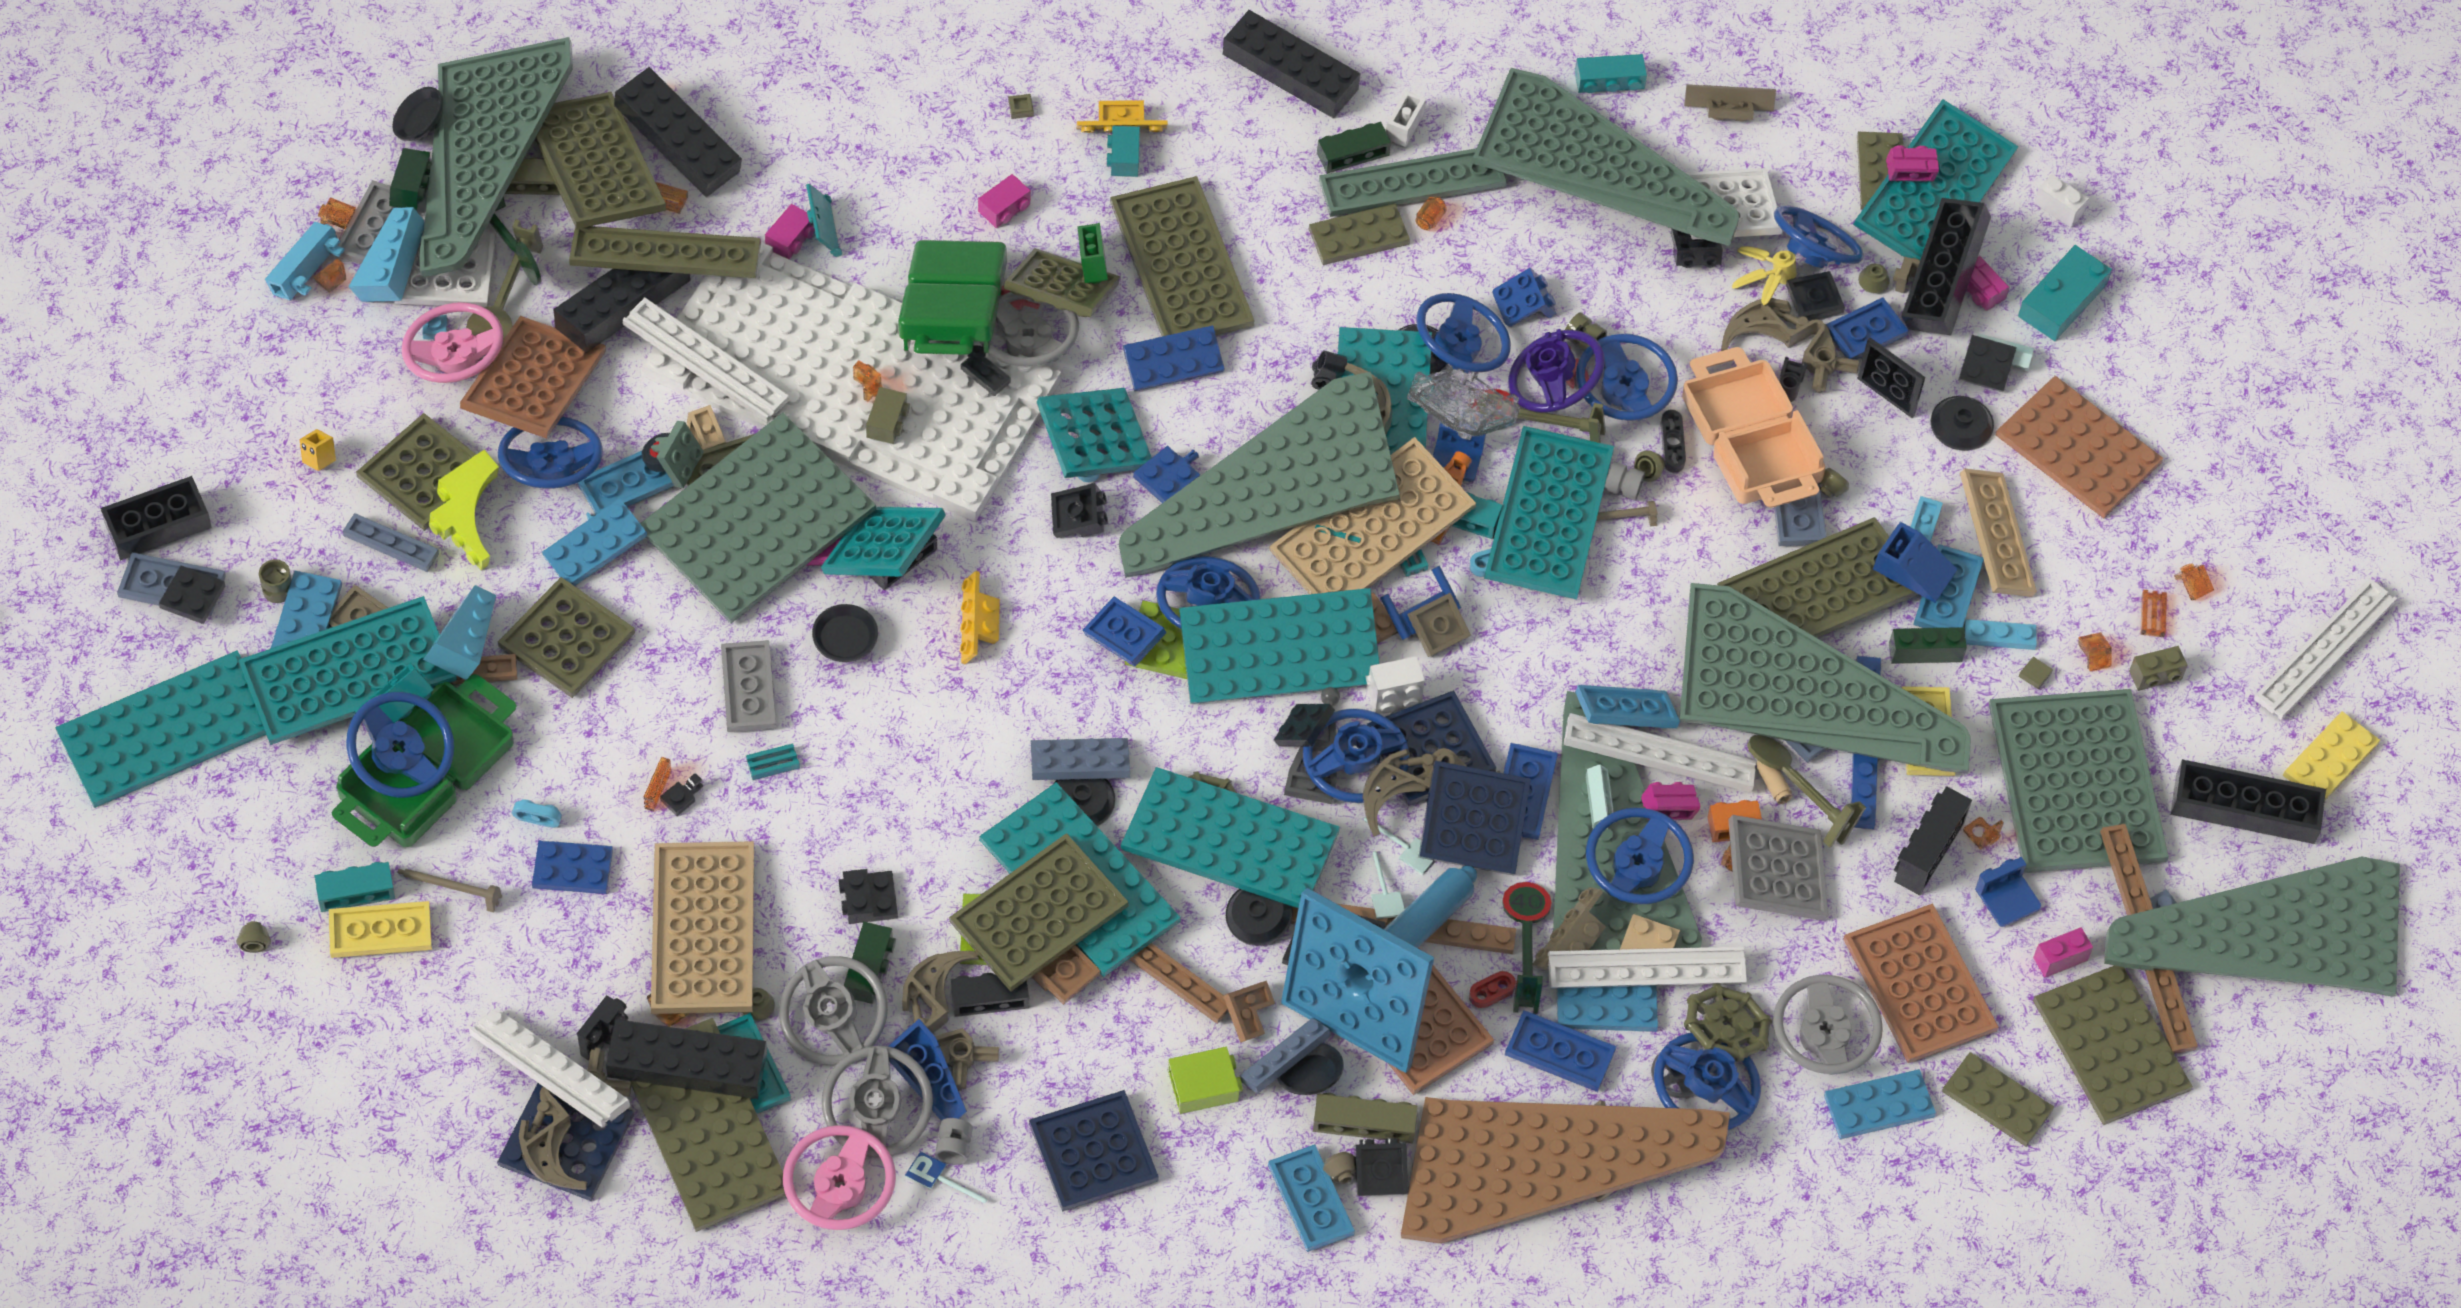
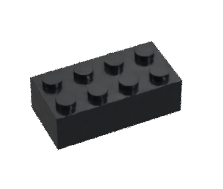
M192 476L100 508L105 526L120 561L129 558L132 552L140 554L212 528L208 511Z
M1947 786L1942 794L1938 792L1935 795L1930 811L1926 810L1920 821L1919 829L1915 828L1910 836L1908 847H1903L1897 860L1899 861L1894 868V871L1897 873L1894 880L1895 883L1921 895L1964 825L1972 799Z

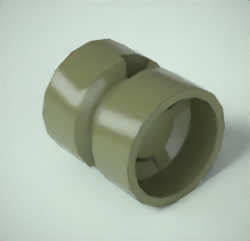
M1582 312L1576 314L1565 328V330L1585 332L1596 340L1607 336V330L1597 323L1592 324V320ZM1568 339L1573 344L1579 343V348L1583 351L1589 347L1588 344L1580 340Z
M277 559L266 561L262 564L258 573L263 595L267 601L272 603L285 602L292 581L289 566L284 561Z

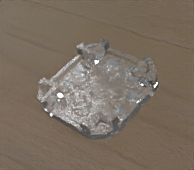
M1449 364L1446 370L1428 376L1420 371L1417 372L1407 395L1409 401L1418 404L1426 413L1439 419L1443 425L1457 431L1458 435L1463 439H1471L1472 436L1485 435L1514 425L1521 409L1518 405L1519 398L1515 394L1504 397L1477 378L1479 372L1465 373L1464 370L1453 369Z

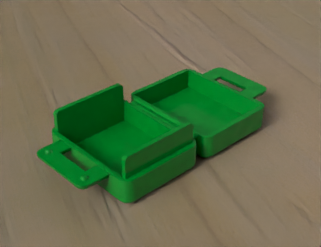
M919 240L916 242L908 274V285L905 288L898 319L899 337L904 341V351H909L911 340H915L914 352L919 354L967 355L972 352L974 342H984V353H989L999 306L998 296L1002 291L1007 265V248L1003 242ZM930 340H932V341H960V343H959V344L929 343V341H930Z
M477 674L469 676L458 688L449 682L436 685L433 688L434 690L430 692L431 696L427 700L434 704L445 716L454 738L452 764L443 780L433 789L418 796L407 798L391 797L367 786L358 777L350 764L338 776L336 788L338 797L342 801L333 809L332 817L371 847L378 846L387 836L402 847H411L455 804L457 796L453 785L460 790L470 789L513 746L512 730L503 723L516 710L517 705L512 699ZM475 690L498 707L492 714L469 698ZM415 706L410 715L400 721L410 725L418 732L425 746L422 754L438 770L444 756L442 731L435 719L427 711L419 706ZM372 744L359 755V759L366 771L377 781L385 785L397 788H409L420 785L404 774L385 773L378 768L372 759ZM393 744V751L395 753L397 751L402 753V748L399 745ZM355 810L376 826V828L372 830L350 812Z

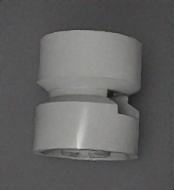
M1613 462L1604 490L1613 494H1618L1622 491L1625 498L1636 501L1645 472L1638 469L1627 471L1626 465Z
M943 1119L940 1123L938 1134L940 1139L937 1141L935 1157L941 1162L952 1165L966 1163L969 1153L968 1143L971 1142L973 1126L962 1119Z

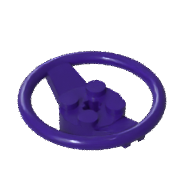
M1557 329L1556 332L1552 333L1546 332L1544 336L1529 344L1514 361L1508 377L1510 394L1517 404L1533 412L1548 413L1568 408L1586 397L1598 383L1605 365L1603 349L1594 337L1585 332ZM1565 339H1575L1588 344L1595 354V367L1585 385L1566 398V381L1573 377L1576 360ZM1525 362L1534 380L1542 387L1547 403L1529 401L1520 393L1517 384L1518 374Z

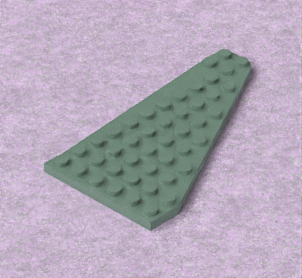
M570 37L438 64V90L443 96V113L434 130L424 233L421 236L420 273L422 277L459 270L469 260L573 70L572 42Z
M1510 68L1473 156L1472 164L1491 168L1693 235L1697 238L1728 246L1731 245L1739 221L1738 211L1733 205L1546 76Z
M1371 372L1333 379L1127 528L1119 540L1125 578L1170 567L1172 566L1171 564L1347 510L1400 499Z
M1690 584L1680 722L1705 724L1941 771L1968 773L1971 738L1968 730L1962 723L1733 588L1710 584Z
M1567 691L1562 721L1553 931L1561 926L1566 913L1578 903L1580 894L1589 887L1601 889L1603 893L1589 912L1606 928L1589 950H1620L1633 914L1680 930L1674 948H1701L1702 937L1683 888L1672 897L1661 902L1633 904L1625 901L1622 902L1608 895L1593 879L1586 861V845L1593 830L1586 783L1587 769L1599 764L1608 769L1614 812L1626 808H1646L1643 806L1641 799L1645 789L1635 763L1564 745L1569 714L1572 713L1586 717L1576 693ZM1632 817L1622 819L1610 825L1601 834L1596 846V861L1601 873L1610 883L1615 876L1612 865L1617 848L1630 836H1639L1649 822L1648 818ZM1665 841L1661 848L1663 850V866L1659 880L1651 887H1639L1633 894L1656 893L1666 889L1677 880L1678 874ZM1634 862L1635 865H1640L1639 862Z
M2362 856L2120 917L2110 925L2106 932L2104 964L2151 971L2153 969L2343 987L2393 997L2396 994L2400 864Z

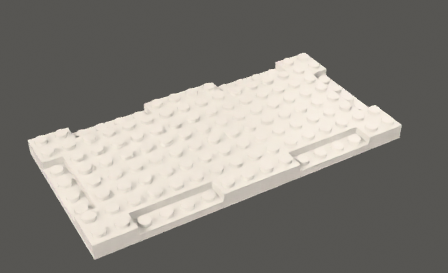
M731 230L728 235L748 237L734 230ZM762 242L756 278L705 275L677 320L789 395V401L766 423L657 347L653 348L642 365L643 377L704 404L711 405V407L761 429L781 413H784L830 459L973 522L977 521L1041 416L1036 403L1038 397L1053 395L1061 383V371L1045 364L1026 367L1014 366L1001 362L986 353L987 359L1011 377V383L996 396H993L961 370V363L968 358L967 355L915 353V340H911L909 351H904V341L899 337L898 328L901 302L855 282L850 286L773 253V247ZM930 340L929 343L959 344L960 341ZM974 342V345L982 346L980 342ZM1022 354L1018 355V357H1026ZM879 387L907 393V403H910L908 416L902 419L903 430L901 436H896L894 444L866 438V423Z

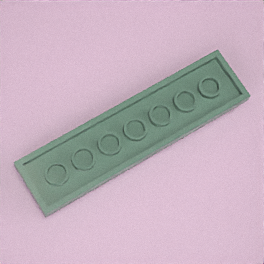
M1475 148L1319 175V182L1329 215L1333 217L1395 203L1396 205L1506 187V178L1503 172L1472 164L1473 156L1477 149Z

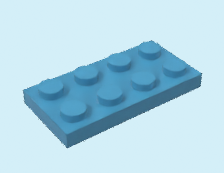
M642 451L594 471L586 479L578 482V486L595 515L618 499H621L628 507L675 486L666 471L655 472L646 466L642 459Z
M618 499L542 551V554L559 577L576 586L646 538L647 532L623 501Z
M1938 544L1937 549L1958 570L1936 603L1922 596L1913 625L1922 628L1963 627L1984 559L1977 555Z
M294 571L271 648L329 629V622L333 609L337 604L342 581Z
M1578 685L1575 691L1588 723L1659 727L1663 729H1677L1680 723L1665 690Z
M1657 986L1556 988L1558 1024L1571 1029L1657 1032Z
M1920 1069L1836 1088L1824 1093V1098L1839 1139L1934 1118L1936 1115Z
M1315 1144L1268 1161V1167L1307 1252L1351 1237L1355 1233L1330 1176L1323 1170L1324 1163Z

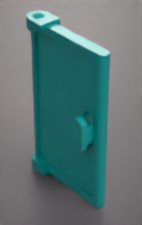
M806 184L811 209L807 211L809 222L814 224L816 239L830 249V253L833 256L839 257L842 255V249L839 248L831 208L832 199L828 194H822L811 184Z

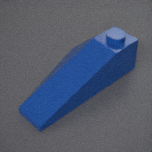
M918 1019L888 1047L908 1054L923 1068L932 1088V1111L941 1121L947 1118L959 1119L967 1112L937 1038ZM889 1057V1062L923 1100L922 1090L914 1073L902 1062Z

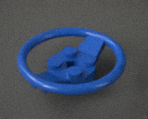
M1779 206L1775 209L1774 219L1776 223L1791 237L1787 244L1788 250L1795 256L1798 252L1806 258L1805 263L1823 268L1824 266L1827 267L1829 262L1840 265L1841 263L1857 264L1863 260L1864 253L1860 245L1848 233L1830 221L1810 211L1794 206ZM1783 215H1792L1793 226L1786 221ZM1814 224L1842 240L1853 251L1854 255L1836 252L1837 247L1827 241L1829 237L1821 231L1816 232Z
M1441 293L1427 298L1420 305L1416 316V324L1423 342L1437 357L1451 365L1453 369H1461L1465 373L1488 372L1499 368L1508 359L1511 350L1508 331L1499 317L1484 304L1461 294ZM1453 302L1449 317L1441 324L1434 338H1432L1426 327L1425 319L1428 310L1438 303ZM1473 309L1492 323L1501 339V352L1497 358L1490 362L1472 363L1482 346L1479 335L1480 330L1476 325L1472 324Z
M1614 334L1597 340L1603 349L1605 357V371L1601 387L1603 399L1610 406L1612 403L1622 408L1621 410L1610 408L1597 400L1590 392L1584 399L1592 408L1594 403L1603 404L1604 415L1627 421H1641L1645 418L1653 417L1671 402L1678 385L1677 370L1673 360L1661 346L1652 340L1633 334ZM1620 343H1632L1643 346L1655 353L1664 363L1668 372V387L1664 396L1653 406L1646 396L1649 386L1647 373L1639 366L1637 361H1628ZM1590 346L1582 353L1577 363L1576 382L1578 389H1581L1586 383V366L1589 359L1594 355Z
M561 417L557 425L569 427L583 433L590 442L569 448L568 442L564 440L544 443L535 442L531 444L529 452L510 449L508 447L512 440L524 432L513 427L500 441L498 460L505 473L521 484L542 489L562 488L586 479L596 470L602 459V443L595 431L586 424L572 418ZM587 465V466L584 467L582 470H580L579 472L575 473L576 470H578L579 468H581V467Z
M1209 556L1193 557L1172 565L1163 573L1156 589L1160 610L1172 624L1180 629V617L1170 608L1166 599V591L1184 592L1187 594V602L1197 606L1261 599L1257 583L1246 570L1231 561ZM1229 571L1244 581L1251 597L1235 584V578H1233Z
M390 692L370 699L358 709L348 727L346 748L352 768L367 786L387 796L407 798L426 793L443 780L452 764L454 738L447 719L430 701L411 693ZM389 702L411 703L424 709L435 719L444 738V756L438 770L422 754L425 746L418 732L402 721L394 723L381 710L380 705ZM362 722L373 743L372 759L376 766L385 773L404 774L420 785L409 788L391 787L377 781L366 771L359 759L356 748L357 732ZM393 744L399 745L402 748V753L400 751L395 753L393 751Z
M1365 709L1339 710L1332 714L1323 730L1332 723L1349 718L1370 720L1385 729H1375L1373 726L1370 728L1367 725L1360 724L1359 721L1347 723L1339 728L1334 738V743L1314 759L1313 746L1303 747L1305 769L1312 782L1325 794L1344 802L1364 803L1362 799L1363 793L1341 791L1328 784L1323 778L1342 769L1349 775L1367 772L1380 762V755L1396 750H1409L1408 744L1400 729L1381 714ZM1410 755L1404 756L1400 760H1407V758H1410ZM1400 765L1399 769L1407 772L1409 766Z
M1626 808L1609 814L1594 827L1586 845V861L1593 879L1608 895L1622 902L1652 904L1664 901L1684 887L1693 870V848L1686 832L1672 818L1652 809ZM1632 817L1650 819L1639 836H1630L1617 848L1612 865L1615 876L1610 883L1601 873L1596 861V846L1601 834L1610 825L1622 819ZM1668 829H1670L1680 841L1684 852V864L1679 877L1672 885L1662 891L1652 894H1633L1639 887H1651L1659 880L1663 866V850L1661 848ZM1634 862H1639L1640 865H1635Z
M1691 1032L1671 1040L1661 1050L1654 1067L1655 1089L1664 1107L1679 1108L1672 1101L1665 1087L1664 1068L1666 1065L1685 1075V1086L1696 1096L1710 1103H1717L1722 1099L1739 1113L1729 1120L1728 1130L1740 1126L1749 1119L1757 1108L1761 1095L1760 1076L1751 1057L1748 1056L1742 1061L1751 1082L1750 1094L1738 1078L1739 1072L1737 1073V1068L1734 1064L1735 1059L1727 1051L1717 1047L1706 1050L1700 1049L1699 1051L1680 1047L1691 1042H1699ZM1721 1042V1045H1724V1046H1727V1045H1728L1727 1043Z

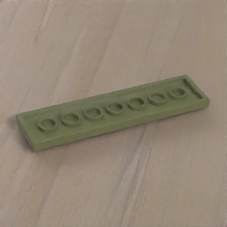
M597 226L580 229L575 227L569 264L570 266L756 278L761 238Z

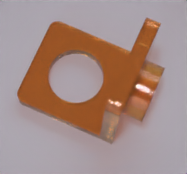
M1978 817L1965 826L1963 832L1981 850L1988 844H1994L2001 837L2000 832L2004 822L2000 820L1993 826H1990L1982 817ZM1976 826H1981L1985 831L1982 837H1977L1972 829Z

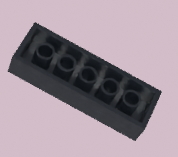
M1248 10L1224 37L1222 55L1333 119L1359 90V72L1251 10Z
M650 67L646 68L615 92L614 106L706 198L740 172L742 158Z
M1941 198L1901 315L1908 330L1952 335L1991 220V215L1985 203Z
M611 269L553 309L555 328L587 353L625 327L623 319L627 318L630 312L644 298L655 305L690 282V274Z
M2182 759L2176 773L2170 815L2315 844L2321 832L2326 789Z
M615 1019L606 1062L607 1077L758 1099L767 1057V1043L757 1039Z

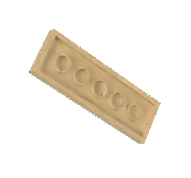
M1964 468L1960 472V477L1992 592L2032 597L2037 590L2004 474Z

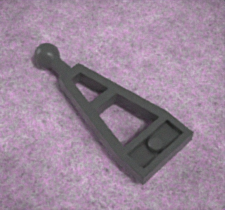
M1327 687L1322 691L1321 700L1324 704H1331L1333 707V705L1339 702L1340 693L1336 688ZM1336 722L1329 725V741L1316 739L1313 750L1322 752L1334 743ZM1300 746L1288 772L1284 795L1332 804L1333 797L1321 791L1312 782L1307 773L1298 772L1303 762V747ZM1337 772L1323 778L1328 784L1336 788Z

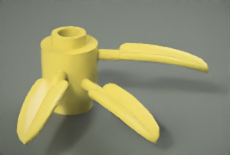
M1749 246L1738 248V253L1761 261L1767 260L1772 262L1773 270L1765 272L1764 269H1758L1733 282L1732 288L1736 289L1765 279L1769 275L1761 298L1762 304L1764 306L1767 305L1779 283L1786 284L1787 280L1796 277L1795 255L1790 251L1784 250L1777 252L1771 258L1769 257L1770 253L1763 249Z

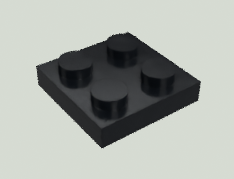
M1830 271L1787 280L1786 287L1798 317L1804 316L1808 320L1844 313L1845 306Z
M1972 335L1959 380L2004 392L2017 347Z
M181 565L161 598L159 607L160 609L204 624L224 590L225 582Z
M1296 704L1285 723L1279 728L1274 742L1278 746L1312 747L1335 709L1331 704Z

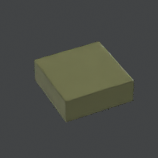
M1031 94L1008 96L1011 119L1034 117Z
M2033 656L2021 670L2019 677L2039 689L2052 674L2053 669Z

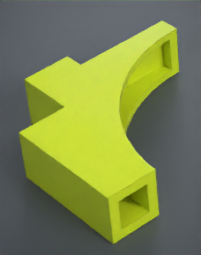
M485 450L438 480L437 493L441 500L446 503L432 511L429 519V527L435 535L439 534L443 540L451 536L454 544L458 548L462 547L466 552L469 562L472 565H477L480 570L489 565L490 555L482 545L477 533L475 508L483 491L498 477L499 466Z

